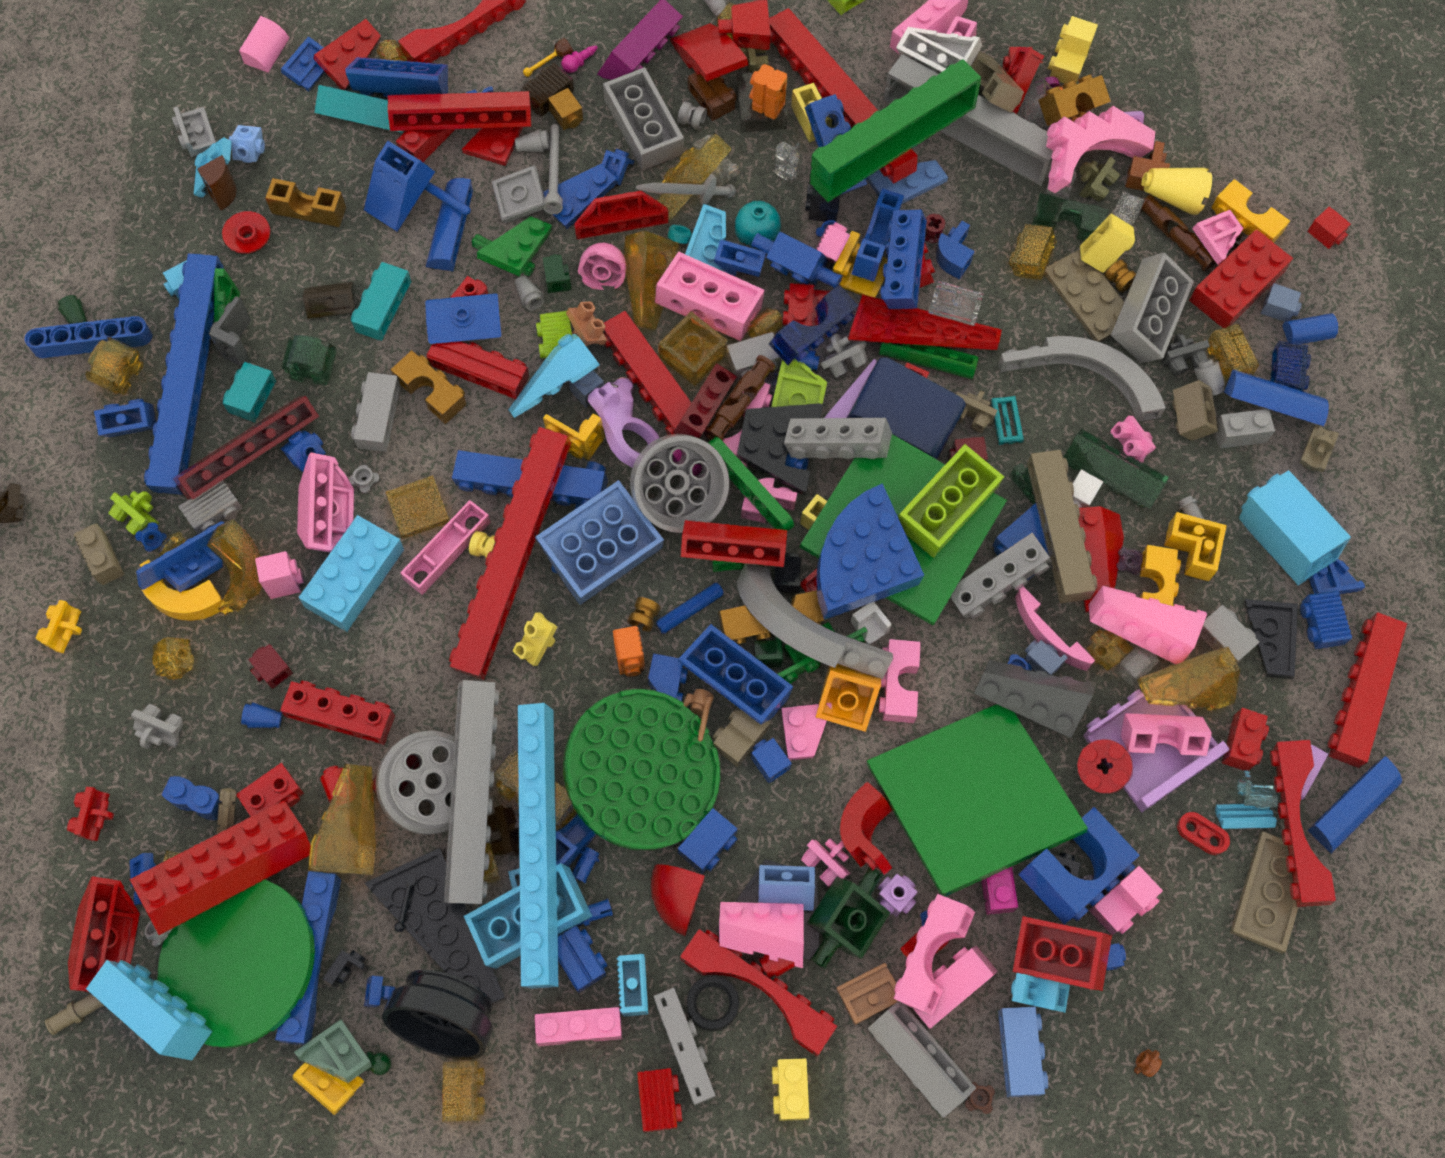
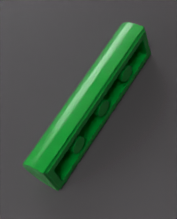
M882 342L879 351L881 356L973 380L979 358L978 356L949 348L929 345Z

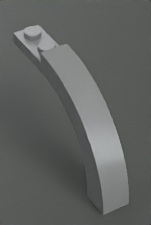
M1073 336L1046 337L1043 347L1032 346L1020 351L1015 349L1008 350L1001 354L998 362L1000 372L1049 364H1069L1092 370L1108 379L1123 393L1134 412L1137 422L1161 418L1166 409L1157 387L1139 365L1120 351L1094 340Z
M745 563L737 580V588L748 610L766 629L797 651L834 668L838 663L883 679L893 660V653L843 636L812 621L795 609L779 593L771 579L770 569L756 564Z

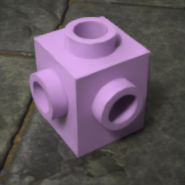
M896 874L892 879L887 876L877 888L881 892L876 899L884 908L891 912L889 915L894 914L897 917L902 911L907 914L916 904V901L913 899L917 894V891L914 889L916 886L904 875L901 877ZM894 889L899 890L903 896H895Z

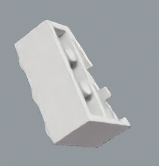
M908 27L896 48L900 56L903 54L913 58L918 63L940 74L949 65L956 64L962 59L971 66L982 47L980 37H966L954 33L945 34L933 30Z

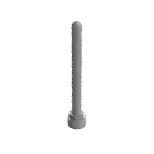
M552 124L550 127L549 193L544 198V210L549 214H558L563 209V200L558 194L559 126Z

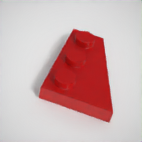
M364 19L314 54L313 59L340 89L347 90L350 83L345 68L357 57L368 58L379 42L381 35L367 19Z

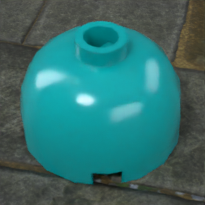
M752 201L745 204L738 211L735 219V234L740 242H744L746 245H750V247L757 233L775 241L778 233L781 232L780 215L776 208L767 202Z

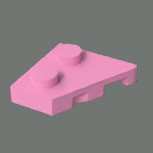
M1228 210L1197 223L1192 229L1217 265H1219L1227 257L1228 251L1234 245L1243 227L1231 210Z
M826 703L828 707L831 709L832 704ZM819 704L781 708L786 751L789 760L814 758L827 720L815 717Z

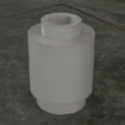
M1212 359L1199 362V367L1194 369L1197 380L1210 386L1213 396L1224 392L1223 386L1225 381L1219 362H1213Z

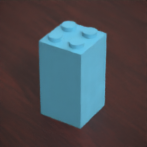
M1289 470L1282 475H1274L1263 487L1257 486L1247 494L1248 499L1246 503L1241 507L1240 521L1298 586L1321 569L1334 563L1351 538Z

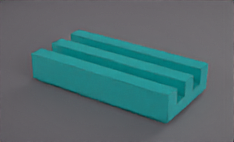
M1016 396L991 398V407L998 410L994 418L998 445H1004L1005 443L1013 444L1015 442L1023 443L1024 438ZM1006 403L1011 405L1016 436H1012ZM998 404H1001L1007 437L1003 435Z

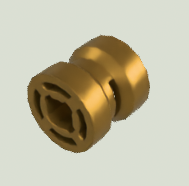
M1120 259L1106 271L1104 276L1109 281H1113L1116 284L1117 290L1123 293L1131 287L1136 273L1130 271L1127 268V264Z
M638 597L635 602L636 609L633 613H630L627 621L630 625L637 627L639 623L644 624L642 630L650 632L654 625L653 619L659 614L661 607L653 600Z

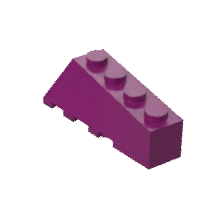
M660 0L610 53L597 75L613 80L642 69L641 64L643 62L648 64L655 56L654 50L657 48L660 51L668 42L666 37L668 35L673 37L680 29L678 23L683 16L666 0Z

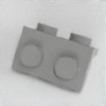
M178 106L173 107L176 115L172 117L176 130H181L182 135H178L180 144L183 149H188L191 157L197 156L199 153L207 150L213 143H216L204 107L182 114Z

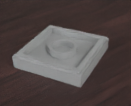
M535 165L492 181L503 223L512 222L544 210L545 195Z

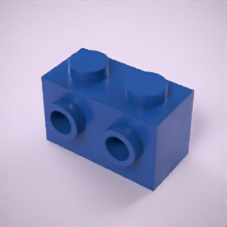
M144 399L128 401L127 405L119 406V404L105 405L104 409L94 411L98 435L108 438L153 430L154 423L156 422L153 404L144 402Z

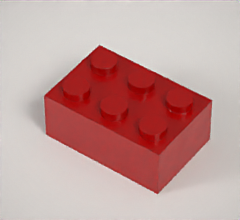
M1022 916L1012 972L1103 991L1112 935Z

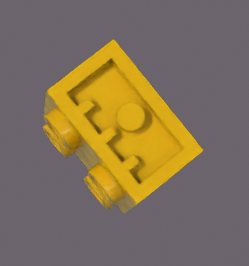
M851 231L850 237L833 267V272L842 275L839 287L861 296L863 294L876 298L885 280L883 267L884 264H887L888 258L883 257L874 282L852 275L855 259L861 244H859L860 234Z
M547 414L543 417L545 429L569 437L572 443L569 452L578 459L584 457L590 460L605 439L602 419L595 414H592L589 420L585 419L582 422L579 433Z

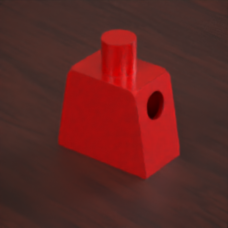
M767 0L733 5L731 7V19L718 20V33H732V40L741 48L770 50L771 34Z

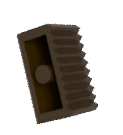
M552 63L551 66L544 67L535 79L525 82L521 91H529L530 108L542 117L550 111L548 98L567 88L572 93L574 91V83L569 75L555 63Z

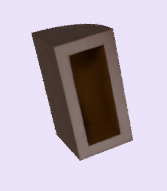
M223 155L197 168L209 195L220 211L234 201L237 193L236 184Z

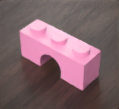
M889 639L887 648L883 647L882 649L893 653V660L883 679H881L884 697L879 698L878 712L883 713V721L914 723L917 717L918 692L902 688L898 682V677L904 673H917L920 662V642Z
M1125 713L1121 738L1128 752L1155 753L1156 744L1164 743L1176 747L1181 755L1207 756L1212 732L1203 717Z
M620 1008L535 1014L536 1044L538 1046H548L583 1040L606 1041L622 1039Z

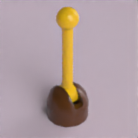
M564 37L555 44L552 54L534 66L523 70L524 76L530 77L533 71L556 56L563 58L566 55H572L573 49L570 43Z

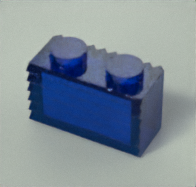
M1278 341L1272 351L1270 381L1301 391L1307 390L1310 376L1306 375V370L1311 362V354H1307L1308 345Z

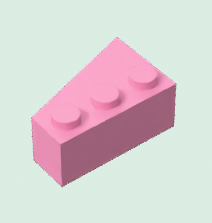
M977 945L969 951L964 947L952 957L956 962L948 969L945 965H942L933 973L936 983L943 990L933 1016L914 1009L929 1029L998 972Z

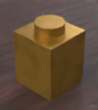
M568 88L548 98L549 110L563 130L575 128L583 121L582 107Z

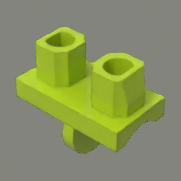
M133 491L130 497L128 495L121 497L118 493L114 492L110 497L115 503L108 514L121 522L130 515L132 519L126 525V529L131 534L135 535L137 531L144 530L150 522L159 524L148 513L153 509V506L150 504L152 496L147 491L139 494Z

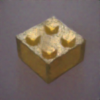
M691 311L658 343L659 358L695 386L726 355L728 340Z

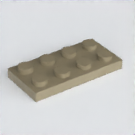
M1080 249L1044 268L1043 274L1092 339L1101 343L1112 337L1111 333L1124 305V301L1102 272L1081 260Z
M1262 831L1259 833L1230 933L1283 954L1287 950L1299 907H1297L1296 900H1292L1290 894V883H1293L1292 872H1288L1286 867V856H1289L1288 845L1284 846L1282 838Z

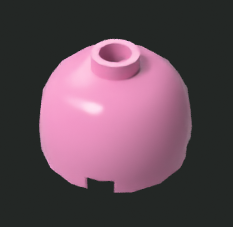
M605 242L593 244L583 252L579 262L578 274L582 276L583 283L592 289L604 290L601 285L615 286L614 289H616L624 282L626 275L625 257L612 244ZM610 276H612L611 279L608 280L607 282L602 283V282L599 281V280H607V279L610 278Z

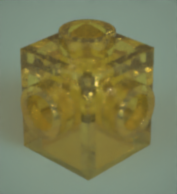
M1099 629L1091 636L1090 640L1092 643L1086 648L1095 662L1102 665L1107 671L1118 665L1133 650L1126 642V639Z
M165 637L153 646L152 663L155 666L156 676H166L167 679L175 680L182 678L185 673L193 669L194 658L191 654L190 639Z

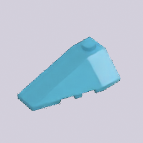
M575 333L563 336L558 340V345L554 347L508 410L514 418L539 404L544 394H556L560 391L564 382H576L598 367L599 363Z

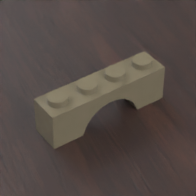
M979 51L971 67L981 76L980 84L984 87L982 94L990 103L1012 113L1014 108L1021 102L1024 91L993 57Z

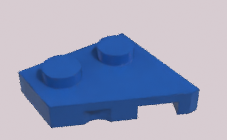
M1339 559L1309 578L1314 594L1337 590L1339 595L1362 591L1365 585L1361 580L1357 582L1348 572L1350 568Z

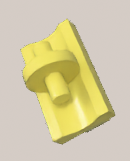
M535 613L532 620L527 621L524 627L525 634L521 642L516 643L513 652L519 658L527 660L532 666H538L547 647H552L555 643L553 635L557 626L549 622L542 613Z

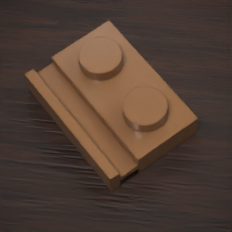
M886 963L836 987L854 1025L883 1012L898 1002L894 999L896 982L892 974H890Z

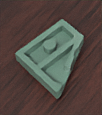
M339 1020L294 1052L299 1060L347 1083L372 1066L370 1060L342 1020Z

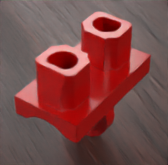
M86 787L85 792L76 793L74 804L75 807L80 809L78 818L72 817L69 820L67 831L87 840L98 841L104 821L113 820L114 813L107 811L110 794L98 791L94 787Z

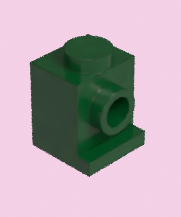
M553 254L549 257H543L548 294L572 290L568 264H563L562 255Z

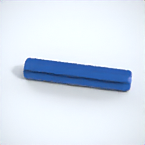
M718 583L712 584L656 621L657 628L661 633L668 632L723 596L722 587Z

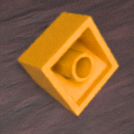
M838 663L835 668L829 666L815 717L866 732L881 687V679ZM826 703H831V704H832L831 709L829 708V706H828Z

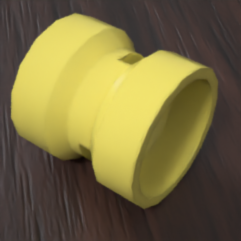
M476 531L469 543V553L477 557L483 555L487 558L490 551L493 552L496 544L494 541L495 535L489 537L485 532Z

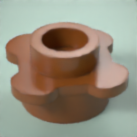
M1149 1049L1141 1052L1136 1059L1137 1066L1134 1072L1136 1074L1141 1072L1147 1077L1154 1076L1162 1065L1159 1052L1157 1050L1152 1052Z

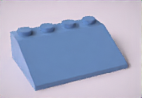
M619 480L535 536V539L563 583L580 605L662 549L664 539L652 523L639 511L633 498Z

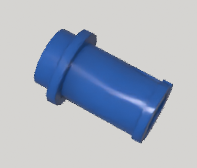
M588 847L580 851L582 855L572 872L575 879L585 884L595 862H599L598 857L600 853Z

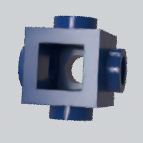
M305 430L295 432L289 437V442L280 448L290 462L302 472L310 453L326 454L321 447L324 444L315 433L310 434Z

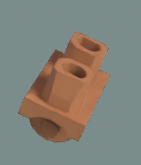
M590 301L580 302L577 308H568L566 314L575 329L572 335L575 333L585 346L594 343L604 345L607 341L603 334L606 327L602 320L595 319L593 313L596 308Z

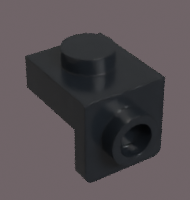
M785 553L784 567L775 566L774 585L779 592L800 593L801 554Z

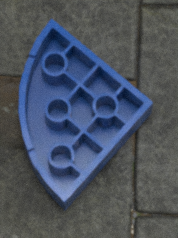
M883 483L865 491L850 502L838 515L826 536L817 564L816 580L818 603L824 620L918 586L924 577V573Z

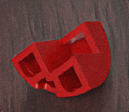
M657 864L654 866L651 876V896L661 919L671 929L686 936L705 876L679 867Z

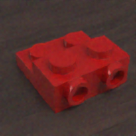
M790 283L789 290L784 292V304L788 305V311H783V326H787V334L825 337L834 335L837 291L814 290V285Z

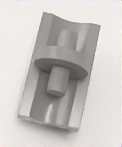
M838 334L832 335V344L826 346L829 353L834 350L836 352L827 356L825 361L821 362L823 369L829 368L836 378L848 371L844 359L848 357L855 368L865 364L868 361L864 350L867 345L865 341H857L846 347L845 345L851 342V340H848L849 336L841 338Z
M148 704L142 711L135 709L131 714V718L134 719L133 729L136 730L135 736L141 738L140 746L145 749L150 748L152 744L160 746L162 742L176 748L180 741L179 732L183 727L182 718L175 714H170L164 722L159 719L162 716L161 710L152 704Z

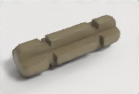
M226 788L220 790L219 801H222V803H219L217 825L220 826L217 827L216 835L234 825L236 804H233L236 801V790Z

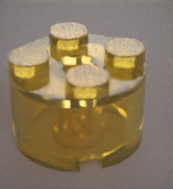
M107 337V342L101 340L92 351L88 363L92 365L90 372L86 370L85 376L88 381L114 394L120 393L125 395L131 386L130 378L133 374L138 375L143 368V362L140 361V354L137 349L112 337Z

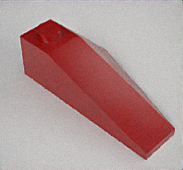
M1101 506L1079 508L1080 517L1078 521L1080 527H1083L1086 540L1084 545L1086 551H1089L1091 555V573L1097 579V590L1091 599L1084 600L1085 612H1089V603L1102 586L1115 589L1124 540L1120 514Z

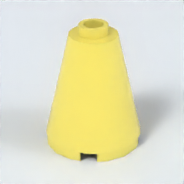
M1151 168L1148 172L1144 173L1141 184L1144 186L1145 192L1188 214L1198 215L1205 206L1201 204L1204 197L1209 198L1212 174L1207 172L1209 170L1207 168Z

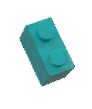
M244 362L241 369L236 371L230 390L228 389L224 394L223 405L227 412L256 422L276 383L272 371Z

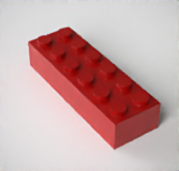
M285 800L129 880L158 935H161L313 854V850L305 830Z

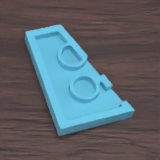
M703 204L685 255L725 272L714 262L720 239H726V212Z

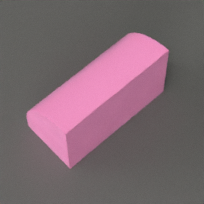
M260 16L239 50L244 64L269 72L288 42L289 36L275 22Z

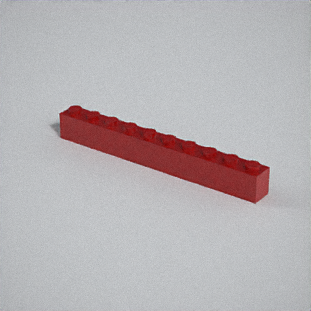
M789 8L769 18L770 43H773L777 47L779 54L789 61L793 71L801 75L805 85L815 84L822 99L836 94L837 99L841 100L844 107L843 116L845 122L849 123L851 129L855 124L864 122L874 112L878 111ZM910 149L882 167L880 171L884 177H888L894 184L917 171L918 155Z
M539 427L537 434L534 433L531 437L529 444L531 448L530 453L522 461V474L519 481L516 480L513 485L512 495L514 496L511 504H507L504 509L503 518L505 520L502 528L499 527L495 533L494 541L496 544L493 552L490 551L487 555L485 562L487 566L486 571L478 579L476 586L478 592L475 599H472L469 603L467 622L461 625L458 634L460 638L457 648L454 647L450 654V667L455 671L482 680L486 677L536 541L535 536L540 531L572 444L567 435Z

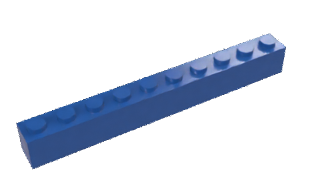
M188 253L187 262L183 263L182 273L184 279L183 284H180L178 289L179 306L174 311L175 328L170 333L171 350L166 355L167 371L166 376H163L161 382L163 389L162 399H159L157 403L158 421L153 426L154 443L149 448L150 464L149 469L144 474L145 484L152 492L183 495L172 478L188 469L211 342L209 333L214 324L215 268H224L218 256Z

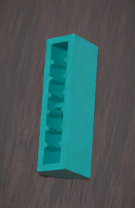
M318 86L314 113L390 130L388 100L333 87Z

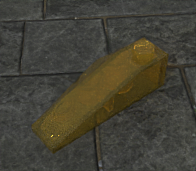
M645 230L625 236L624 257L627 267L626 276L635 325L656 330L663 310V306L655 303L656 285L679 252V243Z

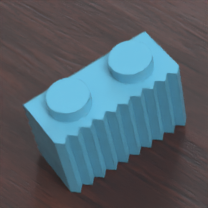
M644 954L618 956L617 972L620 1014L623 1017L648 1015Z

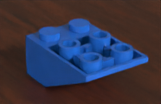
M387 141L374 163L364 211L398 232L435 171L416 157Z

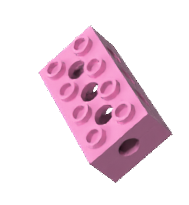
M678 252L656 285L655 303L741 341L762 308L765 290Z

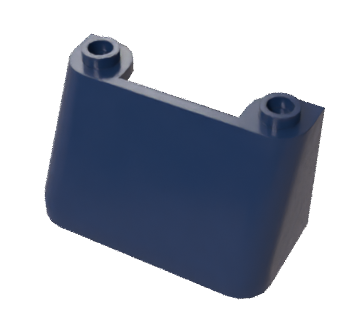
M883 357L877 360L846 418H886L893 435L937 460L958 423L966 403L963 398L894 360Z

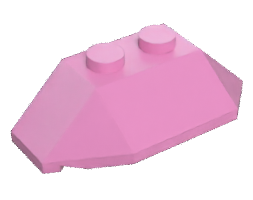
M316 453L309 454L299 484L297 534L307 549L331 552L353 522L354 488L345 473L338 466L339 463L335 457Z

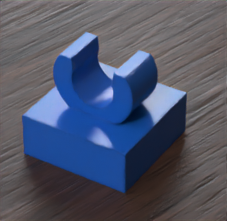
M370 976L367 978L364 1007L379 1006L380 999L388 1000L395 987L382 986L383 977Z

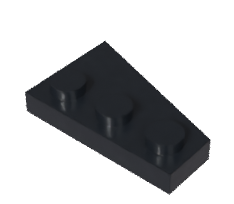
M1245 599L1244 604L1251 628L1256 635V639L1259 641L1257 648L1266 677L1294 679L1298 604Z

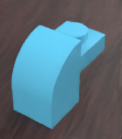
M1017 973L1011 987L1012 1001L1065 1013L1070 985Z

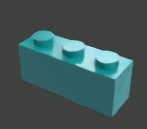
M381 262L378 270H374L371 284L368 289L363 291L361 303L351 316L355 332L380 341L383 340L411 284L410 275L407 270Z

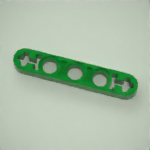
M714 437L707 442L723 458L729 479L774 529L787 530V532L794 527L791 516L727 445L718 437Z

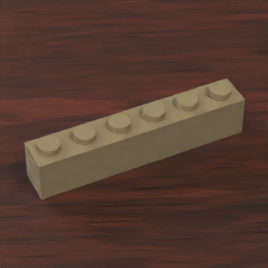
M1061 450L1032 453L1027 462V468L1048 555L1052 560L1050 564L1060 604L1091 599L1097 590V579L1091 573V555L1085 549L1084 542L1086 536L1084 528L1080 527L1078 521L1080 517L1079 507L1077 504H1074L1072 497L1074 495L1073 483L1068 481L1067 459L1063 458Z

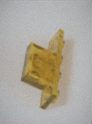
M714 133L700 150L693 147L687 149L681 155L680 162L676 167H672L666 172L662 183L701 185L731 151V147ZM662 193L657 198V201L668 208V219L670 220L692 195Z

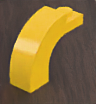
M147 560L141 563L140 566L142 567L143 565L148 564L151 561ZM162 579L142 590L144 595L160 612L179 620L193 621L205 619L227 608L210 580L181 593L166 587Z

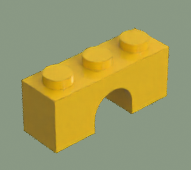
M1234 179L1217 196L1211 208L1215 211L1216 215L1231 210L1243 227L1241 232L1247 236L1257 229L1272 242H1275L1285 231L1290 220L1272 207L1264 214L1252 213L1246 205L1252 192Z
M1152 545L1146 546L1142 552L1140 576L1154 580L1158 585L1159 592H1143L1139 598L1147 600L1153 598L1159 600L1162 604L1173 606V600L1176 598L1179 584L1175 582L1176 574L1179 573L1181 560L1177 559L1178 550Z

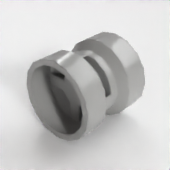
M684 101L680 107L677 122L681 125H691L693 129L700 131L702 127L699 124L700 122H705L707 108L701 106L694 107L692 103Z

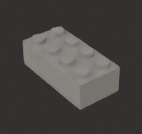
M645 67L603 83L604 101L642 171L684 155V137Z
M1166 253L1143 258L1111 336L1140 363L1163 359L1194 281Z

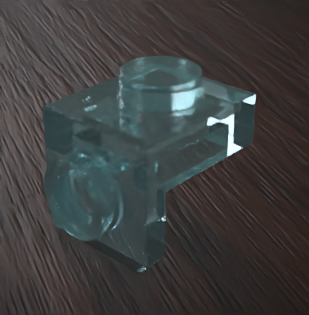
M1244 771L1243 779H1238L1237 785L1238 795H1242L1244 805L1255 806L1259 809L1277 808L1278 795L1275 792L1274 786L1253 785L1250 771Z

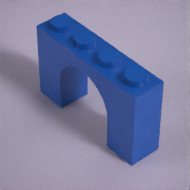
M1095 807L1082 817V820L1088 827L1087 832L1073 838L1092 862L1094 868L1093 880H1083L1073 876L1048 849H1045L1018 874L1064 925L1072 918L1076 922L1089 911L1085 906L1089 903L1093 907L1104 897L1101 891L1105 888L1109 892L1120 882L1117 876L1121 874L1124 878L1135 868L1132 862L1140 856Z

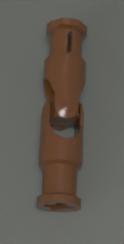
M1151 194L1142 200L1138 210L1144 211L1160 231L1171 241L1177 243L1189 258H1194L1202 266L1204 272L1216 263L1198 236L1190 232L1187 225L1167 206L1163 207L1155 199V196ZM1171 220L1175 221L1178 225L1173 227L1169 233L1168 224Z
M758 355L754 366L750 371H746L730 396L715 414V420L710 427H706L703 433L709 440L718 437L723 441V437L728 430L736 425L746 408L764 386V380L768 374L775 370L776 366L770 359L763 355Z

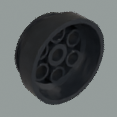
M415 970L408 974L406 979L407 985L398 987L391 992L382 1014V1020L386 1027L400 1039L426 1052L452 1059L472 1060L484 1055L493 1032V1026L487 1016L491 1012L493 1004L491 999L481 989L464 979L435 970Z

